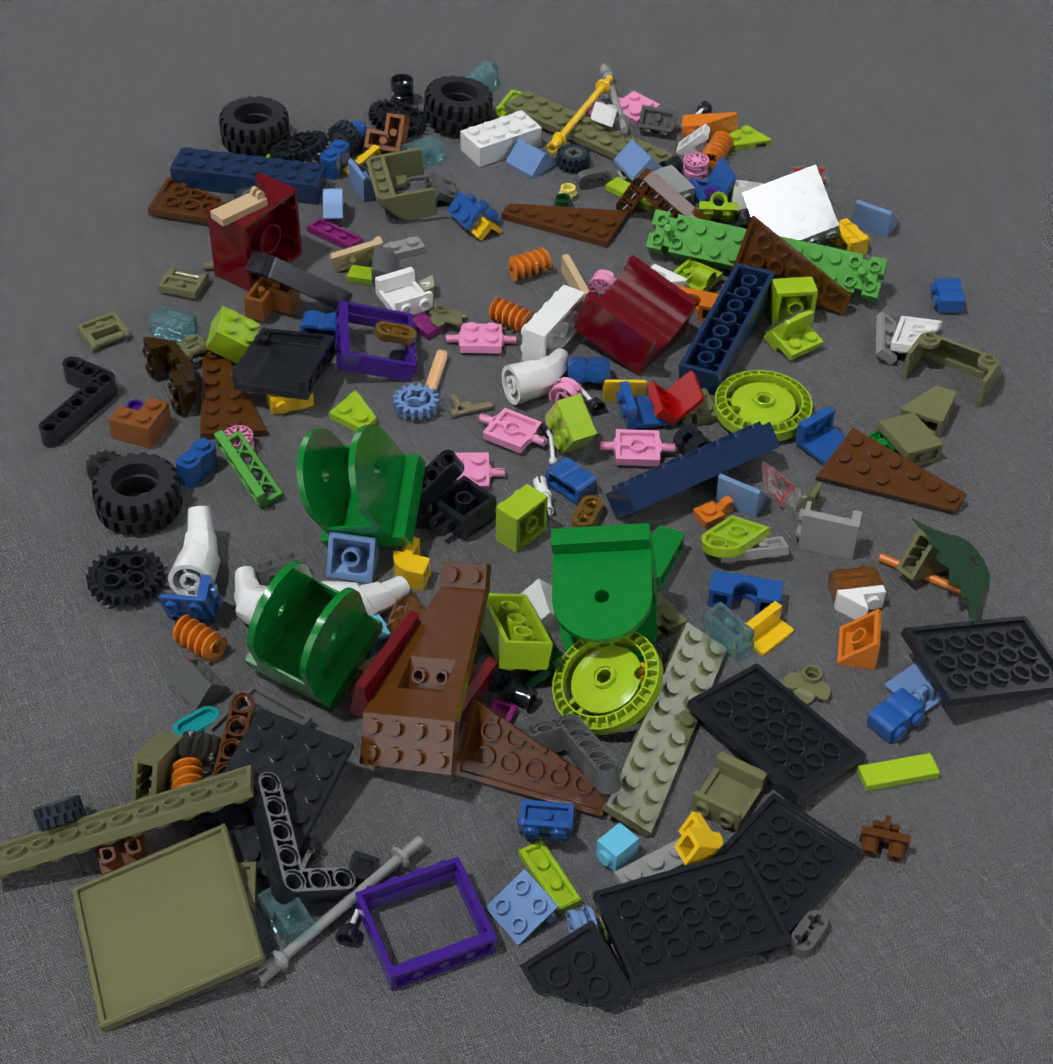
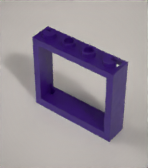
M340 300L335 314L337 369L411 382L413 374H417L418 366L416 361L417 348H415L416 337L412 344L402 345L403 361L350 352L349 323L375 327L378 322L386 321L408 325L415 329L412 313Z
M459 856L446 861L443 859L435 865L417 868L404 876H394L384 883L375 886L369 885L366 886V889L355 892V907L391 991L496 953L497 937ZM454 880L479 935L392 966L369 909Z

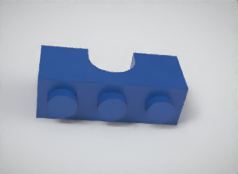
M713 570L707 606L731 610V605L735 600L744 598L754 603V614H758L774 601L780 604L784 581Z

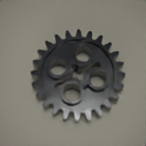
M384 98L383 101L378 100V102H373V105H370L368 117L369 121H372L371 125H376V129L381 128V131H384L387 113L397 114V111H399V115L410 117L409 138L412 135L417 137L418 134H422V131L425 130L427 121L424 118L423 111H419L418 107L413 108V104L408 105L407 101L402 103L399 99L394 101L391 98L388 101Z
M310 130L306 132L301 131L294 133L293 136H287L286 139H281V142H277L276 145H272L271 149H269V154L274 159L281 158L282 160L304 162L305 159H311V156H317V153H322L323 149H327L326 146L329 145L325 132H321V130L317 132L316 130L312 132Z
M128 545L125 546L124 550L116 547V552L112 553L110 550H107V556L99 554V561L93 560V567H88V574H86L88 590H90L92 597L96 596L97 602L103 600L104 606L112 602L113 608H116L118 604H122V607L126 608L127 603H131L133 607H136V601L144 604L145 597L153 599L152 592L159 593V586L164 585L163 563L160 562L159 556L155 557L153 551L147 553V548L139 551L138 546H135L133 550H129Z

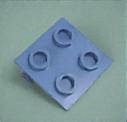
M918 661L884 684L893 693L900 688L906 689L926 705L925 712L943 700Z
M524 869L485 908L516 944L520 946L543 922L552 924L557 919L556 910L559 906Z

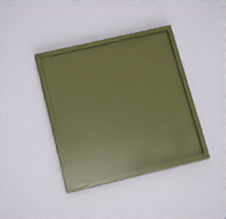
M225 823L71 888L99 1024L104 1033L267 963L230 833Z

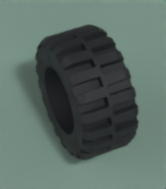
M450 75V77L442 76L440 79L436 78L433 82L431 81L425 90L423 115L433 128L436 127L437 130L445 131L447 134L460 135L462 130L490 121L493 95L486 85H483L480 81H475L473 78L457 77L455 75Z
M247 96V98H238L237 101L229 102L219 114L222 144L233 154L266 157L272 145H276L277 142H281V139H286L287 136H290L288 111L279 101L272 100L269 97Z
M133 452L127 453V456L122 457L120 455L115 457L114 461L109 460L104 464V468L101 467L97 471L92 481L91 489L98 519H100L105 527H109L111 531L116 533L119 531L122 535L129 536V534H134V536H141L143 533L152 534L157 529L162 530L167 526V523L171 524L175 520L183 505L177 469L165 458L160 459V456L153 453L148 455L146 452H140V454H134ZM134 492H148L139 496H126Z

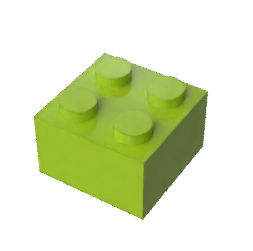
M812 276L772 279L768 312L773 325L798 311L810 309L815 313L818 290Z
M222 306L211 322L206 349L238 364L240 358L243 357L248 346L252 344L255 336L258 334L260 324L232 309Z
M581 394L556 401L545 415L546 425L551 429L554 436V445L560 450L561 455L585 447L597 434Z
M526 484L521 489L516 490L505 501L500 502L496 507V541L517 553L547 530L548 496Z

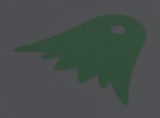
M912 518L917 526L932 539L928 540V542L939 550L936 559L942 565L949 568L950 583L961 586L962 599L967 598L970 613L975 623L978 605L990 584V574L984 559L977 549L962 537L935 530ZM970 555L976 558L978 567L971 562Z

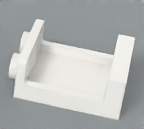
M412 267L375 277L376 295L387 309L412 313L414 315L433 308V293L431 291L424 292L415 281V270Z

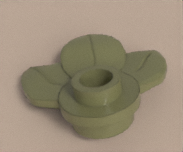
M436 305L430 309V321L437 327H441L445 323L461 326L462 319L467 318V314L463 311L447 309L443 305Z
M808 665L801 672H791L781 681L785 687L794 691L793 693L807 705L811 704L815 698L827 701L831 693L830 686L824 681L822 670L815 665Z

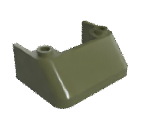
M420 147L372 156L367 159V169L378 204L404 221L437 215L434 188L395 194L394 189L403 188L407 184L408 177L424 174Z
M933 332L922 333L908 350L902 378L906 379L922 357L982 380L976 407L980 408L1000 380L1002 368L999 360L992 354L936 335Z

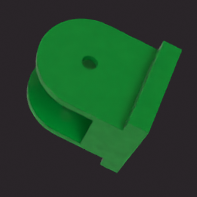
M376 424L361 426L356 431L350 446H344L328 429L318 428L310 430L303 438L298 452L297 484L306 512L323 529L321 542L328 548L329 532L332 531L376 538L378 547L412 545L426 462L420 454L405 455L385 430Z
M650 523L551 529V548L553 552L552 605L556 619L560 624V637L565 652L578 640L591 643H609L623 639L634 631L646 637L654 646L658 629V574ZM624 647L632 651L639 661L644 659L643 655L637 650Z
M298 560L292 561L277 573L256 606L248 628L247 647L250 652L245 661L248 667L333 711L358 671V667L361 666L382 632L383 625L380 620L367 614L360 592L350 587L339 592L314 579L306 564Z

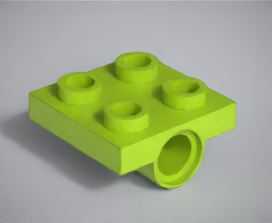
M715 192L709 202L700 201L697 210L710 221L712 219H720L721 222H730L735 219L738 203L728 202L727 196L723 192ZM720 199L723 205L716 206L713 200Z
M691 258L673 271L687 279V288L709 291L722 279V272Z

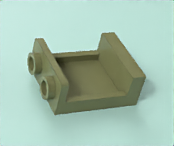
M914 412L880 420L875 432H881L901 456L918 466L938 461L944 445Z
M721 751L716 758L714 770L700 791H694L692 794L690 810L701 813L703 817H707L725 828L737 831L765 790L767 774L763 770Z

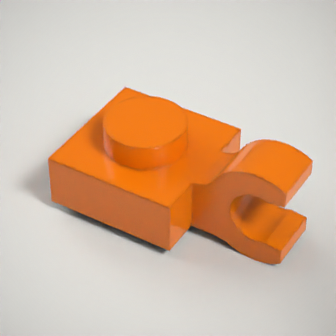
M727 495L718 504L710 501L694 508L693 516L707 529L725 520L726 514L734 511L730 505L734 503V500Z

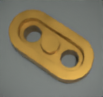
M380 321L375 326L374 335L383 342L409 345L414 342L416 331L408 325Z
M596 495L583 497L572 515V526H595L603 511V500Z

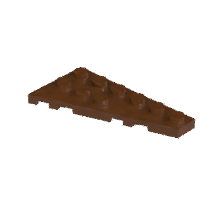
M168 177L149 205L148 215L208 224L207 209L211 206L218 208L226 203L221 201V198L198 188L190 189L187 187V184L183 182L180 184L175 183L173 178Z
M509 203L501 213V219L607 248L627 220L629 211Z
M752 215L733 269L737 263L773 271L775 272V279L812 276L818 290L816 304L844 315L852 294Z
M210 350L203 353L201 438L213 440L215 439L214 433L220 430L224 432L227 428L237 425L250 428L253 431V437H267L266 429L248 394L245 391L234 390V383L231 380L233 366L230 360Z
M855 428L850 430L816 475L817 481L823 482L825 480L833 482L837 486L844 487L845 485L857 488L858 491L881 497L905 500V503L913 504L914 502L926 505L929 509L954 515L967 498L965 492Z
M475 698L472 699L457 758L456 775L549 802L574 804V809L601 817L604 816L605 811L602 808L608 794L600 793L579 768Z

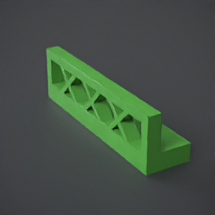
M223 430L214 433L218 448L259 509L284 497L282 491L240 430L229 436H226ZM239 439L242 445L240 449H235L231 443ZM242 456L252 457L251 465L245 464ZM253 471L263 474L261 481L254 478L252 475ZM263 488H272L275 493L266 497Z

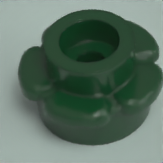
M566 193L556 195L554 205L571 207L570 195Z

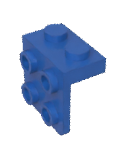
M719 158L707 181L691 178L689 182L695 187V195L699 202H709L710 200L705 197L707 186H718L721 192L728 196L737 177L725 158ZM720 199L718 200V202H713L716 206L723 205V202Z
M459 191L447 209L469 231H472L481 216L500 225L503 222L499 218L500 214L494 209L489 208L490 204L483 199L477 200L469 192L466 195Z
M620 382L619 391H616L617 404H620L621 417L624 418L627 429L659 427L669 424L664 419L660 420L654 414V406L648 395L633 397L629 382Z
M830 406L800 421L797 426L795 441L797 445L824 465L846 437L833 427L836 410Z
M201 574L197 596L163 593L159 595V601L167 616L176 622L186 614L191 615L193 619L199 620L200 623L216 622L218 610H221L223 606V596L220 595L218 586L211 575Z
M521 799L520 819H518L517 824L519 833H524L523 837L536 839L539 838V835H550L552 840L565 841L566 837H572L574 804Z

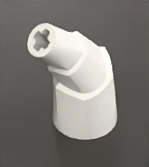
M555 348L549 356L539 360H529L504 366L502 370V385L509 402L513 405H518L549 394L555 383L567 369L568 353L562 348Z
M209 506L188 508V531L185 533L184 546L168 575L169 585L176 594L197 596L201 574L211 575L215 582L221 561L218 556L216 534L214 533Z
M242 566L235 571L234 598L237 605L235 611L238 618L247 625H250L256 606L268 587L259 583L256 571L251 566Z
M396 576L383 583L374 582L359 585L355 582L321 581L339 592L347 587L360 592L367 614L370 616L380 615L388 611L410 592L409 584L402 576Z

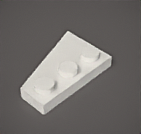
M901 316L891 342L890 350L902 354L907 353L922 333H936L942 328V321Z

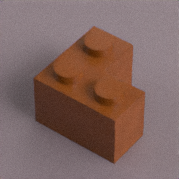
M387 113L385 130L367 129L364 147L370 148L373 145L380 146V150L389 152L406 150L410 117Z
M260 277L243 297L245 316L262 322L267 319L273 310L292 315L300 304V294L298 291L264 277Z
M149 397L139 411L118 406L108 419L112 439L152 449L171 423L169 403Z

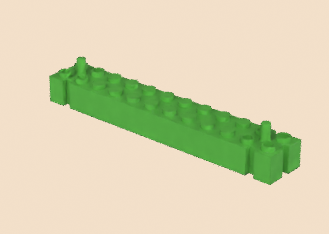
M656 209L652 221L655 232H649L646 248L649 253L664 256L665 251H667L672 258L685 261L691 258L704 265L732 271L747 229L678 214L676 219L673 218L671 212ZM780 236L852 294V298L855 297L856 293L861 294L862 300L878 303L882 288L881 282H878V280H884L888 266L887 259L871 256L869 261L864 259V254Z

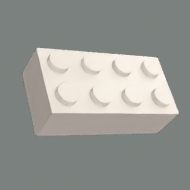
M522 110L460 131L461 151L479 167L508 158L518 138L535 148L540 147L542 127Z
M563 285L558 291L554 292L548 302L543 304V307L533 315L532 319L523 325L521 329L523 362L539 360L549 356L555 348H563L578 332L574 329V325L583 304L585 292Z

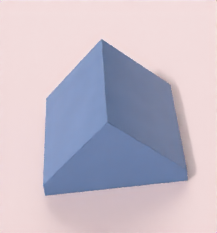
M518 138L506 160V165L533 179L557 165V161L545 152Z
M633 139L614 158V162L632 181L644 169L656 170L662 168Z
M350 158L348 160L349 184L364 203L375 200L368 169Z
M857 200L852 223L856 224L858 228L887 238L898 225L899 220L892 211Z
M721 473L718 477L716 501L719 502L723 497L729 495L734 500V503L730 504L732 508L753 517L759 514L771 497L769 493Z
M330 531L326 577L372 583L380 554L377 539Z

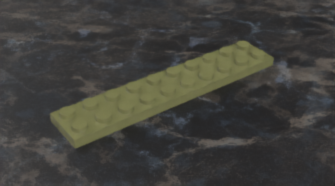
M527 90L505 104L504 110L510 114L522 110L542 128L553 133L561 132L577 113L575 110L568 109L561 104L552 102ZM583 116L566 136V139L586 146L611 159H614L631 139L645 149L658 163L669 161L674 156V154L594 121L588 116Z
M688 622L682 627L663 670L661 692L653 707L642 718L619 769L621 789L618 792L608 794L602 808L603 811L645 837L651 834L698 721V717L687 708L688 700L712 687L727 651V647Z
M247 765L85 816L63 825L0 843V879L6 878L13 872L22 869L25 871L32 870L41 863L60 861L65 856L73 853L82 854L88 852L92 847L98 845H111L117 842L118 839L127 836H139L152 828L162 829L169 826L171 822L181 819L185 821L190 820L206 811L216 812L228 804L244 803L251 797H254V771L252 766Z

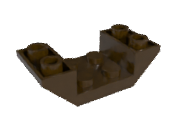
M144 337L142 351L147 359L145 369L148 375H152L156 382L170 378L168 388L173 397L170 400L171 406L175 412L178 411L182 418L187 417L198 398L193 364L176 341Z

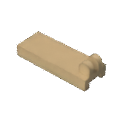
M253 186L250 193L211 210V218L224 227L268 206V202L264 192Z
M378 236L372 241L330 253L336 273L350 269L352 265L360 266L373 262L375 246L384 247L381 237Z

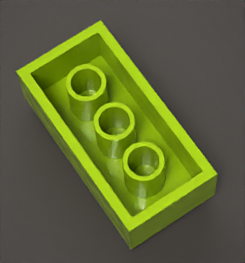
M489 593L481 631L495 660L498 661L499 668L509 671L514 669H527L529 671L547 670L553 643L527 595Z

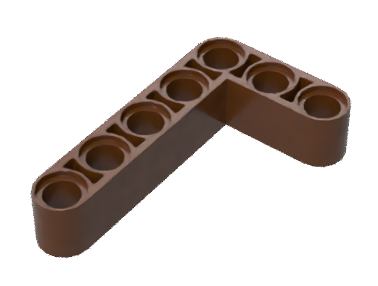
M648 168L644 169L633 179L616 203L618 211H629V215L645 198L658 210L671 212L673 218L677 219L678 214L710 221L659 175Z
M238 693L231 701L212 777L224 772L232 758L228 757V755L235 752L257 712L254 698L249 693ZM242 707H249L246 710H240ZM238 729H243L241 733H234Z

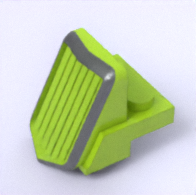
M810 309L795 312L777 324L772 325L765 330L766 335L763 337L775 352L781 350L790 361L822 347L824 342L810 326L814 317V312Z

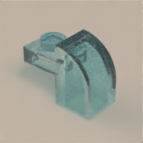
M271 887L257 895V900L271 921L270 926L282 940L287 941L311 927L313 919L299 897L284 905L274 899Z

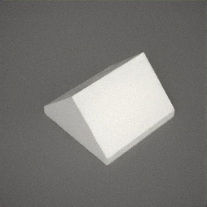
M538 578L521 594H526L546 632L560 631V624L556 619L552 605V586Z

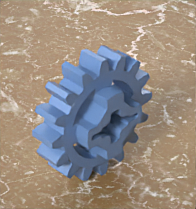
M410 383L409 387L403 385L402 390H396V395H393V409L397 410V415L403 414L404 419L411 417V421H414L415 418L423 420L424 416L430 418L431 413L436 414L439 408V393H436L435 388L429 390V385L422 387L421 383H418L417 386Z

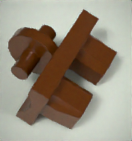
M885 815L884 822L874 820L873 827L862 825L859 841H862V854L876 856L878 845L888 846L887 858L900 862L905 850L909 846L911 835L899 833L900 825L892 824L891 815Z
M144 833L136 837L119 840L111 845L95 848L102 875L150 855Z

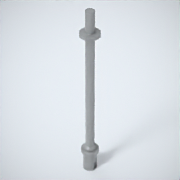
M605 63L600 66L601 79H605L607 75H612L614 79V72L611 70L610 65L607 64L606 67ZM612 80L609 94L613 105L618 109L614 125L622 133H627L630 118L623 114Z
M417 836L402 849L393 847L390 860L284 950H274L269 954L270 958L266 960L267 963L260 965L251 972L254 980L257 981L259 979L258 984L263 987L279 971L284 972L288 968L291 957L355 904V892L364 890L369 885H377L399 865L407 868L410 865L408 857L424 845L423 839Z

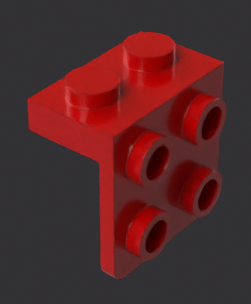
M692 371L685 374L667 390L654 381L646 385L649 392L648 397L654 406V414L660 420L664 419L672 426L704 401V395L696 374Z

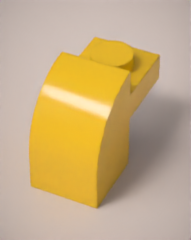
M413 537L412 545H404L401 552L394 550V576H402L406 579L410 588L423 591L431 575L430 558L420 556V538Z
M692 811L678 830L681 837L674 848L686 866L713 858L723 845V838L719 832L711 831L701 813Z

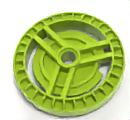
M767 370L744 371L728 377L717 388L714 400V408L718 420L732 433L759 421L762 425L770 422L778 441L796 436L798 423L803 419L809 418L812 415L813 409L811 396L803 385L789 376ZM797 404L799 412L792 418Z
M634 631L623 639L609 643H591L578 640L562 657L565 663L561 667L556 668L552 683L553 700L561 715L575 714L581 718L594 735H608L631 727L650 711L661 692L663 666L658 652L649 640ZM624 647L635 649L643 655L646 665L644 681L637 679V672L642 669L639 659L632 651ZM570 687L573 695L572 699L570 698ZM589 713H593V714H600V715H601V714H607V715H602V716H590V715H588V714H589Z

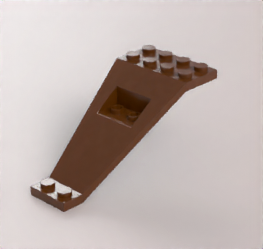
M442 561L441 587L363 711L360 764L456 775L460 718L490 591V564ZM420 671L422 672V675H423V677H422L421 680H420V678H419V673H420ZM442 674L445 675L444 682L441 680Z

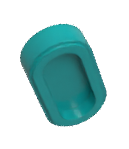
M204 706L178 720L173 726V733L183 735V743L193 742L204 736V730L220 716V711L213 706Z

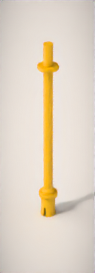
M607 75L605 79H599L595 84L596 90L562 131L553 134L552 140L546 145L549 153H556L559 147L566 143V136L601 94L608 93L610 83L613 80L612 75Z

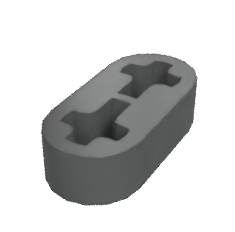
M596 167L580 171L576 176V182L581 189H590L606 185L610 182L612 176L606 167Z
M818 910L808 911L793 931L789 950L795 957H810L825 936L829 922L823 912ZM815 921L820 923L813 930L810 929V925L814 924ZM804 938L808 939L807 944H804L802 947L797 945Z

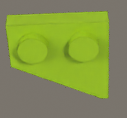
M748 125L729 133L734 140L731 148L733 151L754 149L756 144L762 143L767 147L771 145L772 141L771 138Z
M355 390L329 412V419L355 432L363 425L377 424L376 416Z

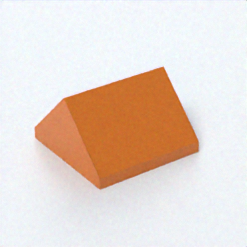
M880 609L874 610L839 628L837 657L839 665L875 670L880 649L882 615Z

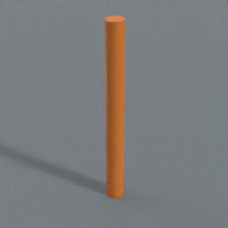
M881 553L878 560L893 568H896L900 560ZM935 574L922 578V580L961 595V586L954 585L947 579Z

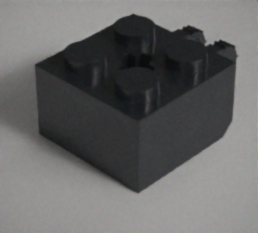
M464 475L453 482L432 503V517L428 525L431 529L439 527L438 532L442 537L454 532L464 540L496 518L497 497Z

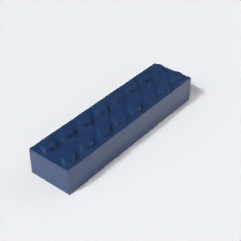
M181 147L170 167L171 178L174 179L175 183L180 184L183 182L190 189L198 188L203 191L235 194L236 190L239 191L238 188H244L246 185L248 187L250 185L256 186L255 176L262 173L296 188L298 203L314 205L318 204L323 194V189L327 185L326 165L216 152L208 149L200 150Z
M740 263L735 265L679 364V379L689 371H692L696 374L701 389L706 388L707 391L716 393L720 384L727 379L770 299L772 279H775V272Z
M759 421L685 453L680 457L669 460L662 465L651 468L646 472L633 476L628 480L611 486L613 491L605 495L617 519L639 511L780 447L771 423L768 422L762 425Z

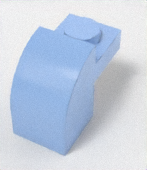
M343 188L323 189V219H344Z

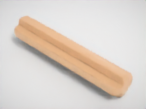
M438 350L436 352L425 386L429 385V390L433 388L437 390L448 358L446 350Z

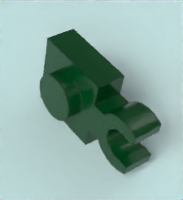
M557 647L552 649L547 670L529 671L523 669L525 682L532 688L546 680L551 675L550 670L559 668L565 663L560 658L563 653Z

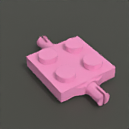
M635 91L624 98L618 97L623 114H626L630 118V123L636 127L640 120L642 105L660 108L659 103Z
M468 322L462 323L459 335L446 334V343H458L460 353H501L504 344H516V335H504L502 324Z
M504 408L494 417L481 413L479 416V422L489 425L483 432V439L521 454L530 443H536L543 447L547 443V438L537 435L542 429L541 421Z
M616 429L614 442L600 441V450H613L615 465L658 466L660 465L662 452L675 453V443H662L659 431Z
M489 452L455 453L463 462L465 468L459 478L465 475L488 492L491 477H505V468H491Z

